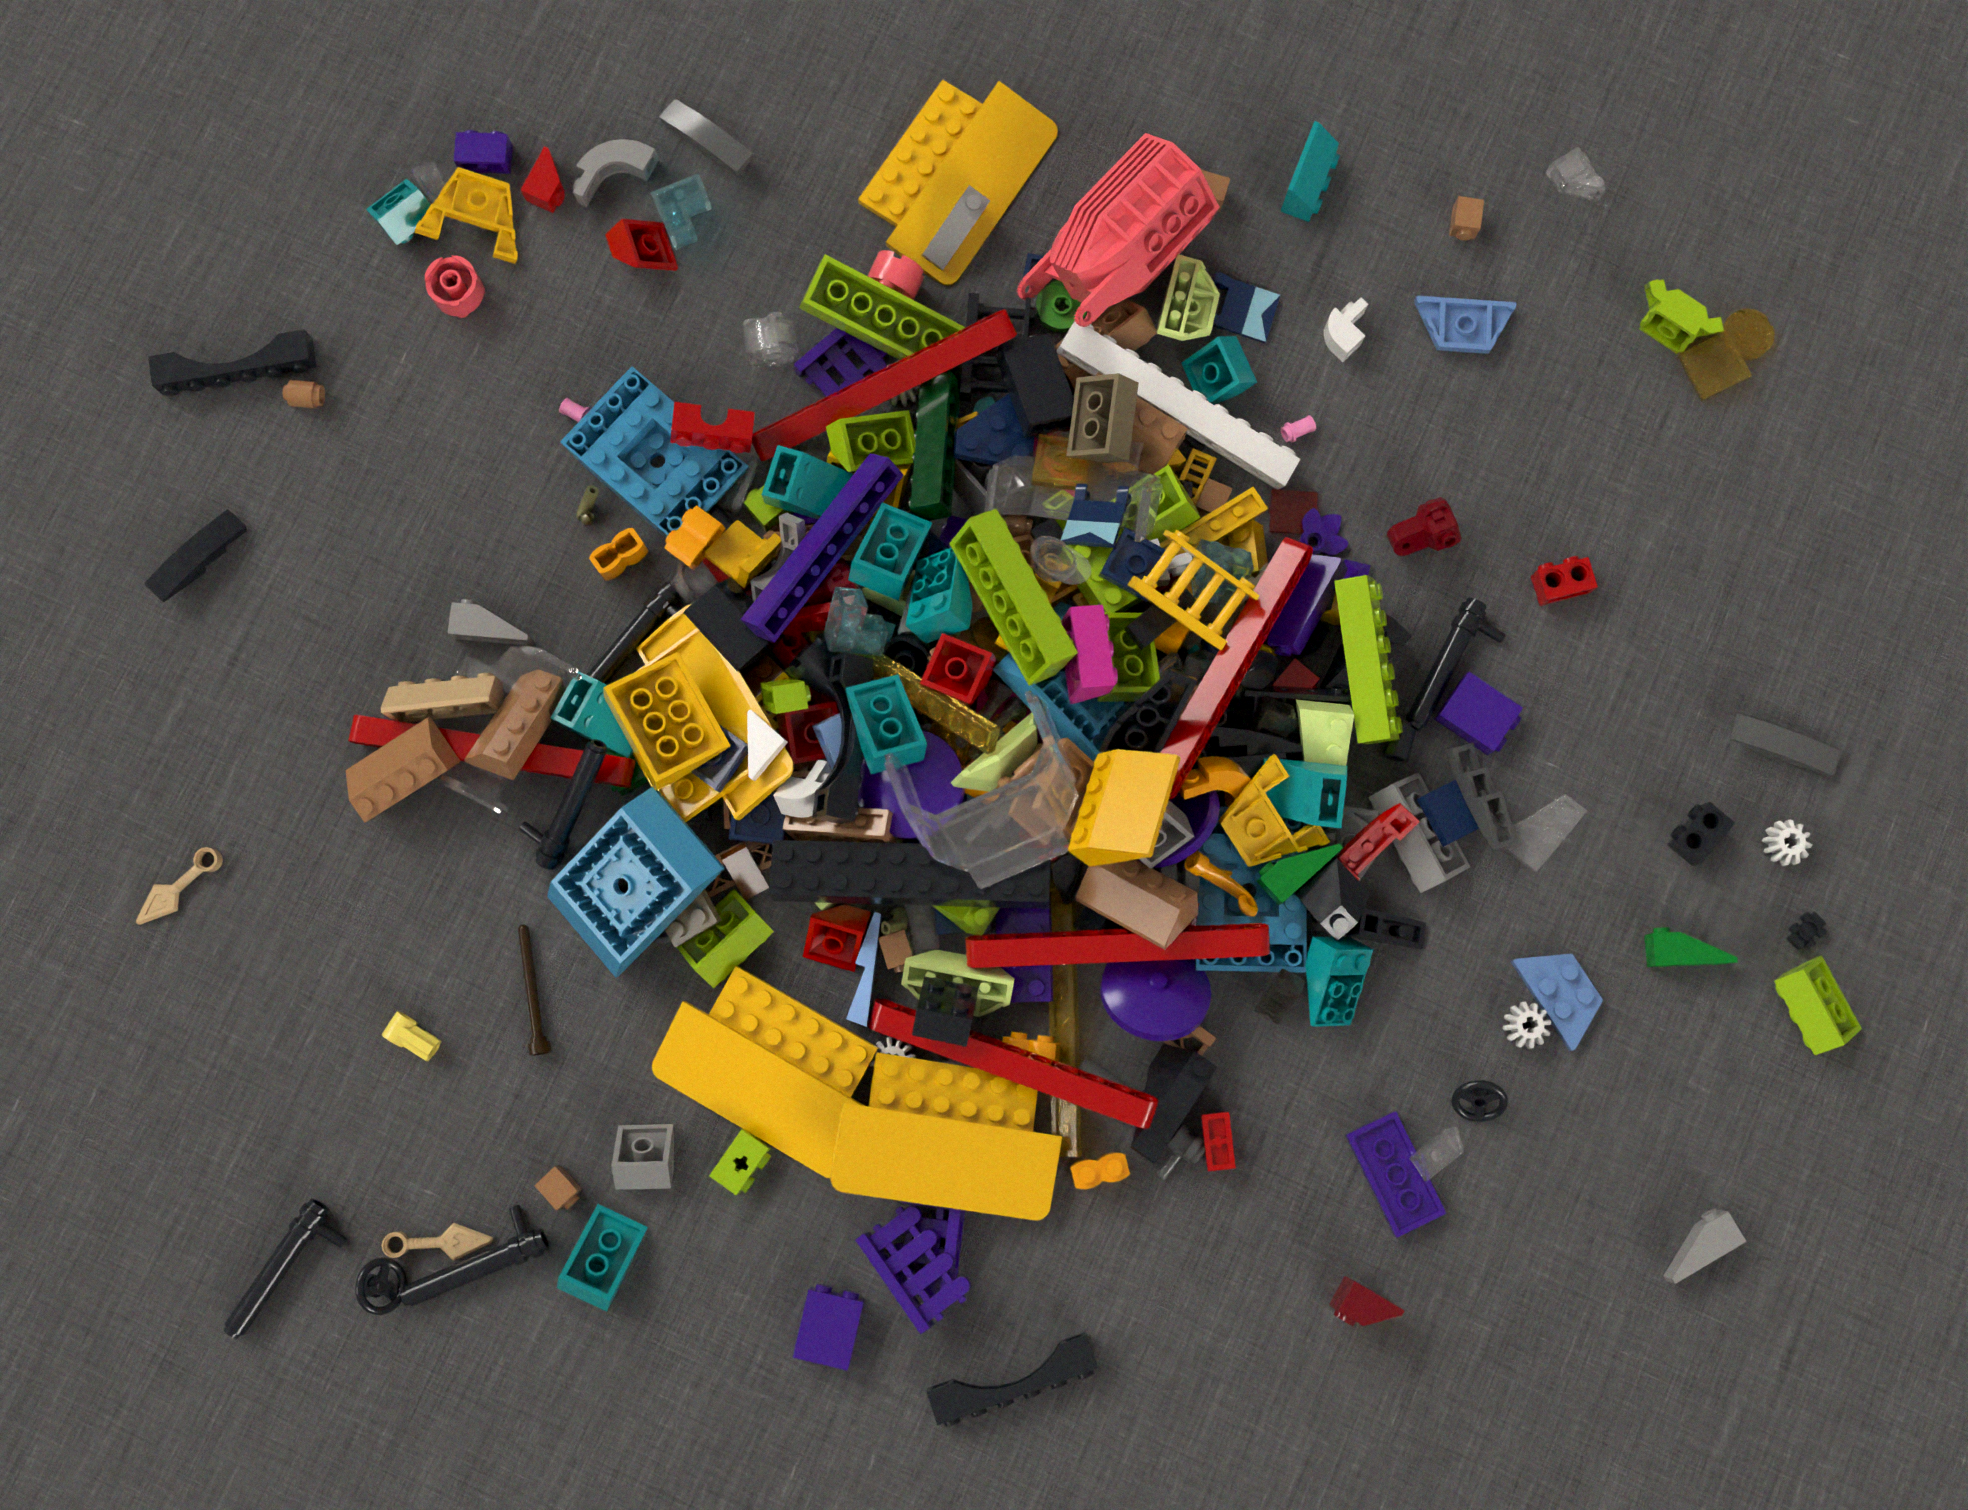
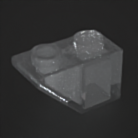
M1579 147L1552 161L1546 171L1559 194L1596 202L1606 190L1602 177L1596 174L1591 166L1589 157L1583 154Z

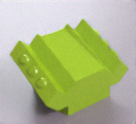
M1664 279L1652 280L1644 285L1649 311L1640 322L1639 329L1674 353L1684 352L1696 337L1718 334L1724 331L1721 317L1709 319L1704 305L1679 289L1667 291Z

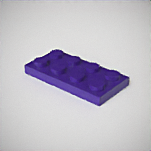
M1051 892L1049 909L1000 908L996 913V934L1052 932ZM1052 965L1000 967L1014 978L1010 1003L1053 1002Z
M1396 1111L1345 1134L1394 1237L1398 1238L1447 1214Z

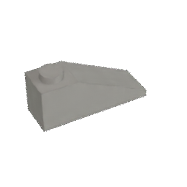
M969 185L921 256L943 271L990 200Z
M462 599L460 603H451L448 634L453 639L533 646L534 641L527 634L481 607L476 601Z
M1714 1208L1701 1215L1702 1220L1694 1224L1663 1275L1667 1282L1676 1284L1747 1242L1728 1211Z

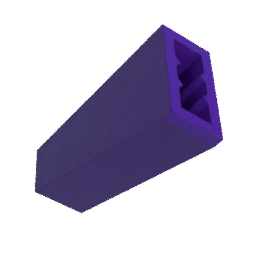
M1312 555L1308 566L1269 633L1267 643L1274 650L1275 654L1289 657L1291 654H1301L1336 592L1334 581L1343 579L1347 573L1348 567L1342 558Z

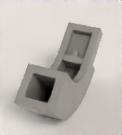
M619 139L602 143L588 151L576 165L581 178H577L573 186V194L577 202L587 207L601 182L608 176L616 173L632 174L647 182L659 161L655 149L638 141Z
M789 513L779 516L781 551L776 563L769 571L750 580L753 601L757 599L806 536V526L803 519Z

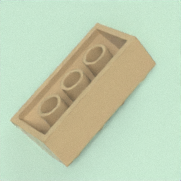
M480 673L477 675V678L453 676L449 681L426 679L425 683L415 684L411 681L399 682L398 686L388 688L381 705V713L393 721L406 723L421 722L429 716L432 720L495 714L504 701L503 681L494 676L493 673Z

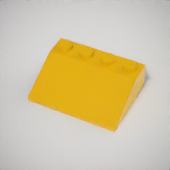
M679 652L603 687L604 699L655 791L681 779L692 770L730 747L726 736Z
M1120 749L1098 753L1082 805L1079 809L1076 825L1071 835L1068 851L1089 867L1152 857L1180 757L1174 754Z

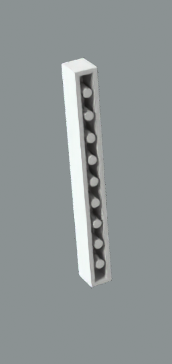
M1074 321L1058 347L1057 354L1093 376H1096L1098 372L1102 375L1120 373L1138 382L1137 397L1188 428L1186 434L1273 488L1279 490L1286 485L1300 461V458L1295 456V452L1292 449L1272 442L1273 438L1268 434L1258 433L1250 428L1251 425L1247 421L1230 416L1228 414L1229 411L1218 404L1214 406L1206 401L1207 398L1202 393L1185 388L1181 380L1176 377L1169 378L1161 373L1162 370L1153 363L1147 364L1140 360L1136 352L1131 349L1124 350L1116 345L1117 342L1108 335L1102 336L1095 332L1091 324L1087 327H1081Z

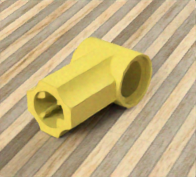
M397 1011L381 1035L393 1044L405 1047L425 1061H429L439 1049L442 1041L417 1026L418 1023L414 1019Z

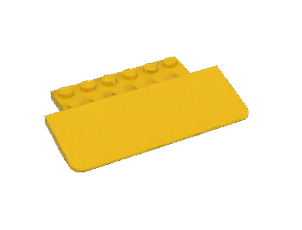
M942 79L858 198V204L896 227L886 241L888 248L901 257L904 255L915 261L922 267L924 274L945 286L953 285L963 274L1055 141L1058 134L1057 126L1050 118L1000 81H998L982 104ZM970 185L988 198L990 202L942 271L921 255Z
M687 605L667 619L636 648L645 663L640 669L679 652L717 722L748 744L747 712L749 710L755 712L770 727L772 725L741 673L733 668L684 614V611L690 606ZM784 747L757 780L753 781L748 777L747 754L721 793L692 772L658 791L685 822L721 797L724 799L733 817L740 821L792 775L794 763ZM633 751V755H634L636 761L638 762L640 768L642 769L644 775L646 776V778H647L649 784L651 785V787H653L652 784H651V782L649 781V779H648V777H647L645 771L643 770V768H642L640 762L638 761V759H637V757H636L634 751Z
M735 966L709 1014L687 1001H682L652 1062V1071L661 1081L820 1175L830 1178L842 1104L848 1103L865 1106L854 1100L852 1096L879 1047L743 968Z
M876 1053L869 1107L848 1103L842 1104L830 1181L837 1191L843 1193L1037 1221L1045 1218L1050 1211L1062 1136L1033 1132L1038 1093L1035 1089L977 1068Z

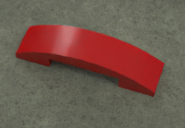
M1398 803L1366 825L1336 857L1359 881L1358 874L1395 838L1401 841L1420 821L1401 803Z

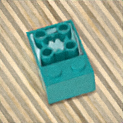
M777 445L761 495L764 503L767 505L819 519L853 474L804 452Z
M949 548L918 560L906 627L925 643L940 639L942 633L952 635L969 629L973 604L968 576L953 549Z
M576 671L551 719L563 728L590 741L592 739L603 741L607 745V749L630 759L633 750L604 699L603 687L607 685Z
M1264 757V763H1265L1269 758ZM1279 759L1289 777L1266 792L1281 817L1310 825L1341 828L1347 783V766Z
M1334 937L1312 938L1305 962L1311 1026L1351 1025L1359 995L1362 992L1366 972L1370 966V959L1373 953L1372 948L1351 937H1341L1338 941Z

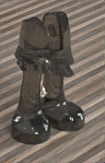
M990 679L984 688V692L988 697L987 702L974 717H969L968 721H965L955 741L959 748L965 747L971 740L975 742L967 754L973 761L999 741L1000 737L1004 736L1005 732L1002 729L1012 719L1016 721L1021 720L1027 714V708L1022 700L1018 697L1009 698L1013 693L1011 689L993 679ZM1004 703L1002 711L991 724H987L992 715Z

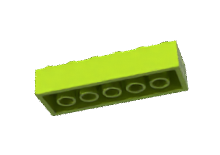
M826 254L820 261L799 306V309L899 360L965 328Z
M993 509L969 518L949 543L1027 684L1031 686L1056 675L1078 653L1073 640L1066 633L1059 615L1053 610L1046 592L1040 587L1034 576L1033 569L1027 564L1019 544L1013 539L1007 528L1006 521L1000 516L998 510Z
M1368 575L1336 580L1334 583L1357 742L1373 744L1399 740V733H1402L1403 729L1401 718L1396 717L1395 707L1399 705L1397 691H1392L1391 680L1395 679L1393 664H1388L1387 653H1391L1389 637L1384 636L1383 626H1387L1385 611L1380 609L1379 600L1383 599L1382 586L1380 583L1377 584V581Z

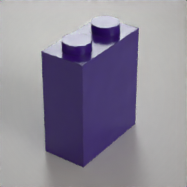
M1468 672L1461 678L1434 720L1468 743H1473L1475 748L1488 756L1492 752H1499L1507 741V738L1504 737L1509 729L1513 731L1522 719L1519 713L1523 707L1471 672Z
M816 1284L815 1288L810 1287L808 1289L793 1358L848 1371L865 1299L859 1298L860 1293L843 1290V1294L832 1292L833 1287Z

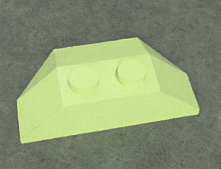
M1180 254L1176 257L1156 329L1157 334L1181 341L1210 336L1220 293L1212 278L1206 272V267L1202 261Z
M1033 712L1030 713L965 768L951 784L959 788L992 792L998 786L999 778L1005 775L1013 777L1014 771L1032 756L1037 745V716Z
M937 949L905 959L901 984L906 989L908 988L918 1000L925 976L978 987L973 1016L981 1017L1002 1006L1010 1005L1014 978L1000 967H968L966 955Z

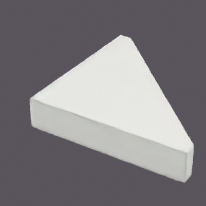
M749 710L747 712L748 777L756 781L788 742L755 712Z

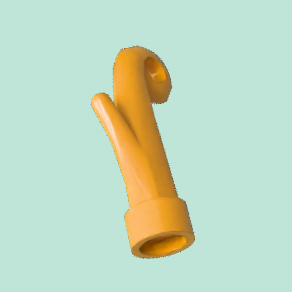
M1195 851L1186 858L1184 864L1186 870L1195 876L1203 877L1237 898L1240 910L1248 917L1256 916L1258 912L1256 901L1246 889L1230 877L1232 871L1215 866L1209 862L1207 856L1199 851Z

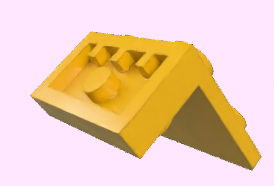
M736 520L705 551L704 557L745 588L751 582L750 580L755 578L778 555L781 537L774 533L768 540L766 538L761 539L743 523Z

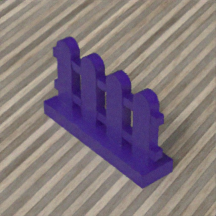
M835 328L795 362L793 370L799 377L806 374L808 378L805 379V382L809 386L814 383L826 397L865 378L863 375L869 370L875 373L885 368L886 363L883 358L887 353L881 350L877 353L870 344ZM845 341L847 344L840 349L838 345ZM851 350L864 363L859 369L846 356ZM825 357L828 361L820 366L818 362ZM832 366L845 380L840 386L826 373Z
M901 1201L904 1204H909V1207H917L918 1205L937 1208L936 1219L921 1217V1220L915 1225L921 1233L925 1230H934L937 1233L938 1241L932 1249L937 1257L943 1253H949L954 1257V1266L948 1272L954 1280L958 1278L965 1210ZM945 1209H949L948 1220H944ZM909 1230L905 1232V1243L895 1244L898 1251L914 1239ZM942 1237L946 1238L945 1249L941 1248ZM924 1253L913 1262L929 1264L931 1261ZM900 1271L899 1274L903 1280H908L903 1271ZM939 1277L926 1287L925 1290L930 1297H933L946 1287L947 1284L942 1277Z
M900 1206L895 1210L898 1216L883 1227L880 1223L873 1227L876 1233L873 1235L871 1232L863 1233L856 1239V1242L918 1332L922 1334L935 1325L932 1321L934 1317L937 1322L944 1318L941 1312L957 1300L960 1304L967 1300L964 1294L970 1290L971 1282L964 1276L954 1280L948 1272L954 1266V1257L949 1253H943L937 1257L932 1249L938 1241L937 1233L934 1230H925L921 1233L915 1224L922 1217L921 1210L915 1206L904 1210ZM909 1230L914 1239L898 1251L893 1241ZM885 1247L892 1255L890 1258L883 1251ZM925 1253L931 1262L914 1274L909 1264ZM903 1271L908 1280L904 1281L899 1272ZM939 1277H942L947 1286L933 1297H930L925 1288ZM917 1294L924 1301V1304L921 1305L915 1297Z

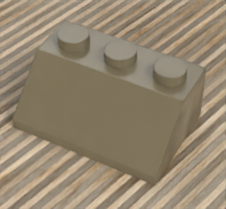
M1120 373L1077 378L1067 457L1103 463L1129 462L1138 382Z

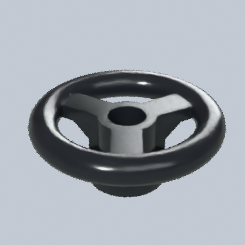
M1474 1080L1459 1086L1452 1095L1451 1103L1455 1112L1462 1118L1474 1122H1486L1496 1119L1504 1113L1508 1106V1097L1499 1085L1490 1081ZM1460 1098L1471 1102L1472 1106L1475 1107V1113L1465 1110L1460 1104ZM1500 1099L1496 1109L1484 1113V1108L1489 1102Z
M387 1257L376 1258L368 1262L358 1274L355 1285L356 1298L360 1306L373 1315H384L395 1310L402 1302L400 1290L404 1289V1286L407 1284L404 1269L397 1261ZM380 1266L378 1274L368 1275L374 1268ZM390 1268L396 1273L398 1278L397 1294L390 1288L388 1280ZM385 1296L390 1303L380 1307L374 1306L367 1300V1297Z

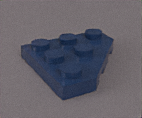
M1009 393L955 432L953 458L1030 472L1032 469L1034 436L1024 437Z

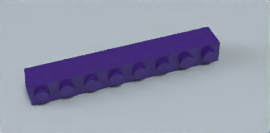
M871 453L867 456L740 619L756 636L775 643L881 506L882 502H884L904 476L889 457Z

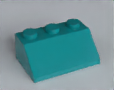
M1314 121L1280 211L1307 222L1310 221L1312 213L1318 214L1323 199L1319 198L1320 192L1327 191L1332 178L1327 176L1330 168L1335 170L1340 154L1336 153L1339 143L1319 122Z

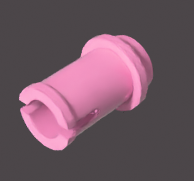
M569 398L564 399L559 408L560 413L569 416L577 422L591 410L590 407L584 408Z
M1308 415L1291 424L1287 422L1281 428V435L1286 442L1290 441L1293 443L1296 441V438L1316 431L1315 421L1312 416Z

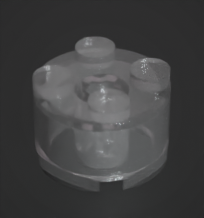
M772 312L765 318H752L743 322V337L749 364L759 367V362L767 363V367H776L792 362L794 355H799L795 324L791 319L783 317L782 312Z

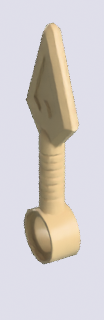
M201 848L194 855V866L172 885L154 884L136 919V923L141 925L178 911L179 893L203 871L209 873L217 871L223 862L221 853L216 849ZM211 852L214 856V863L206 868L202 864V858L206 853Z
M453 1223L441 1237L409 1238L404 1232L396 1231L389 1233L382 1241V1250L388 1257L396 1258L403 1256L410 1249L441 1248L454 1261L492 1243L493 1237ZM394 1236L401 1238L404 1244L402 1250L398 1253L391 1251L389 1248V1241Z

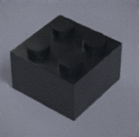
M924 976L912 1036L967 1047L978 987L970 986L966 983L959 984L940 978Z

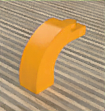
M1218 756L1203 757L1197 759V768L1190 771L1179 793L1185 800L1210 791L1223 790L1225 804L1229 808L1251 781V778L1236 762L1228 758Z

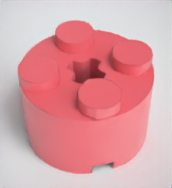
M884 250L878 252L868 277L914 300L925 276H922L924 272L922 267L902 255L901 259L893 257V251Z
M451 255V257L444 259L441 257L433 261L426 270L425 282L427 293L436 306L445 314L464 318L480 305L485 288L474 267L465 258L457 255Z

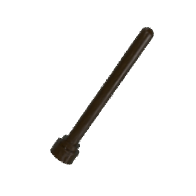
M520 925L518 934L533 1037L530 1038L531 1044H528L529 1056L551 1053L552 1051L550 1041H547V1036L543 1034L529 927L527 925Z

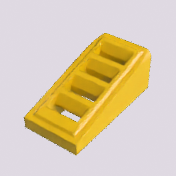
M1192 448L1179 480H1188L1199 485L1198 489L1194 487L1192 489V494L1195 495L1192 501L1196 507L1217 458ZM1193 460L1207 464V469L1193 464ZM1189 469L1204 475L1203 478L1201 479L1197 476L1189 474Z

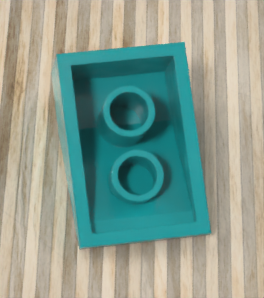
M882 502L852 561L848 580L899 601L931 529L932 522Z
M899 675L846 688L861 750L871 774L924 760L927 742Z
M597 1204L558 1277L556 1288L607 1312L648 1227Z

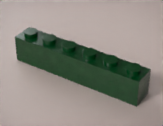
M951 370L921 383L918 389L919 409L916 410L918 422L917 430L914 433L916 446L912 456L914 471L913 475H911L912 495L909 498V507L917 517L927 521L951 517L955 472L953 448L954 435L958 429L960 383Z

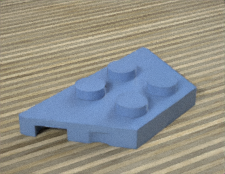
M1416 296L1414 301L1436 350L1485 354L1491 351L1516 307V302Z
M1573 954L1518 958L1510 961L1540 1008L1547 1011L1546 1017L1548 1020H1551L1552 1026L1569 1051L1575 1050L1603 999Z

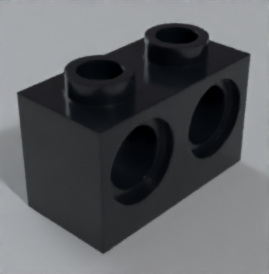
M1711 802L1702 805L1696 804L1687 814L1689 817L1688 821L1684 825H1678L1670 834L1672 840L1667 845L1691 866L1701 864L1735 824L1733 820ZM1704 816L1711 820L1712 825L1710 829L1703 823ZM1687 836L1694 839L1695 846L1693 849L1686 843Z

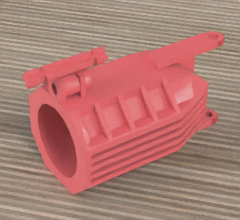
M1145 133L1074 206L1068 221L1054 240L1051 250L1019 283L1017 295L1023 300H1026V297L1032 299L1053 278L1059 280L1064 284L1071 298L1081 302L1074 315L1076 316L1074 318L1076 319V324L1081 327H1087L1108 307L1144 292L1208 225L1220 208L1201 169L1173 142ZM1029 285V291L1025 293V289ZM1087 311V316L1083 319V314Z

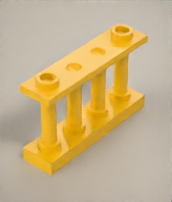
M1165 530L1163 535L1172 541L1147 577L1144 576L1141 580L1133 576L1127 585L1213 647L1222 650L1228 641L1221 637L1223 633L1221 629L1246 595L1255 600L1260 595L1253 591L1255 586L1243 577L1240 580L1236 579L1188 544L1190 538L1179 530H1176L1175 533ZM1180 548L1192 555L1193 559L1169 593L1165 592L1162 595L1155 590L1158 586L1156 583ZM1204 564L1214 571L1215 574L1192 607H1188L1184 611L1177 606L1179 603L1178 598L1201 565ZM1225 579L1237 589L1214 622L1205 626L1199 621L1201 618L1200 613Z

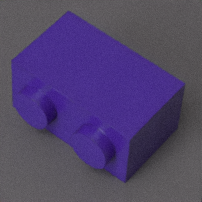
M474 130L456 132L454 163L457 168L460 167L475 173L511 174L513 144L508 134L500 131H491L490 133H479Z

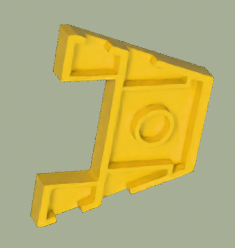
M458 167L441 190L437 199L430 205L424 217L416 225L415 233L438 240L444 216L497 232L498 236L493 257L516 264L518 255L515 246L516 237L513 228L510 184Z
M1275 754L1269 757L1218 820L1248 867L1282 858V855L1295 851L1299 853L1308 850L1307 848L1312 846H1323L1330 843L1321 826L1307 824L1294 834H1291L1269 800L1266 792L1289 777Z

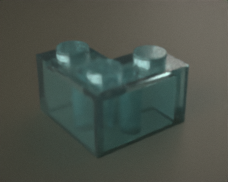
M699 173L651 192L674 250L698 241L690 218L712 209L709 196Z
M1203 539L1200 540L1196 550L1238 580L1241 577L1248 580L1254 570L1251 552L1242 548H1233L1216 541L1211 542ZM1204 564L1201 565L1191 580L1194 598L1199 597L1215 574L1214 571ZM1224 579L1209 602L1219 604L1226 590L1235 591L1237 588Z
M835 587L824 629V636L829 651L882 656L888 631L882 615L866 614L868 606L862 589Z

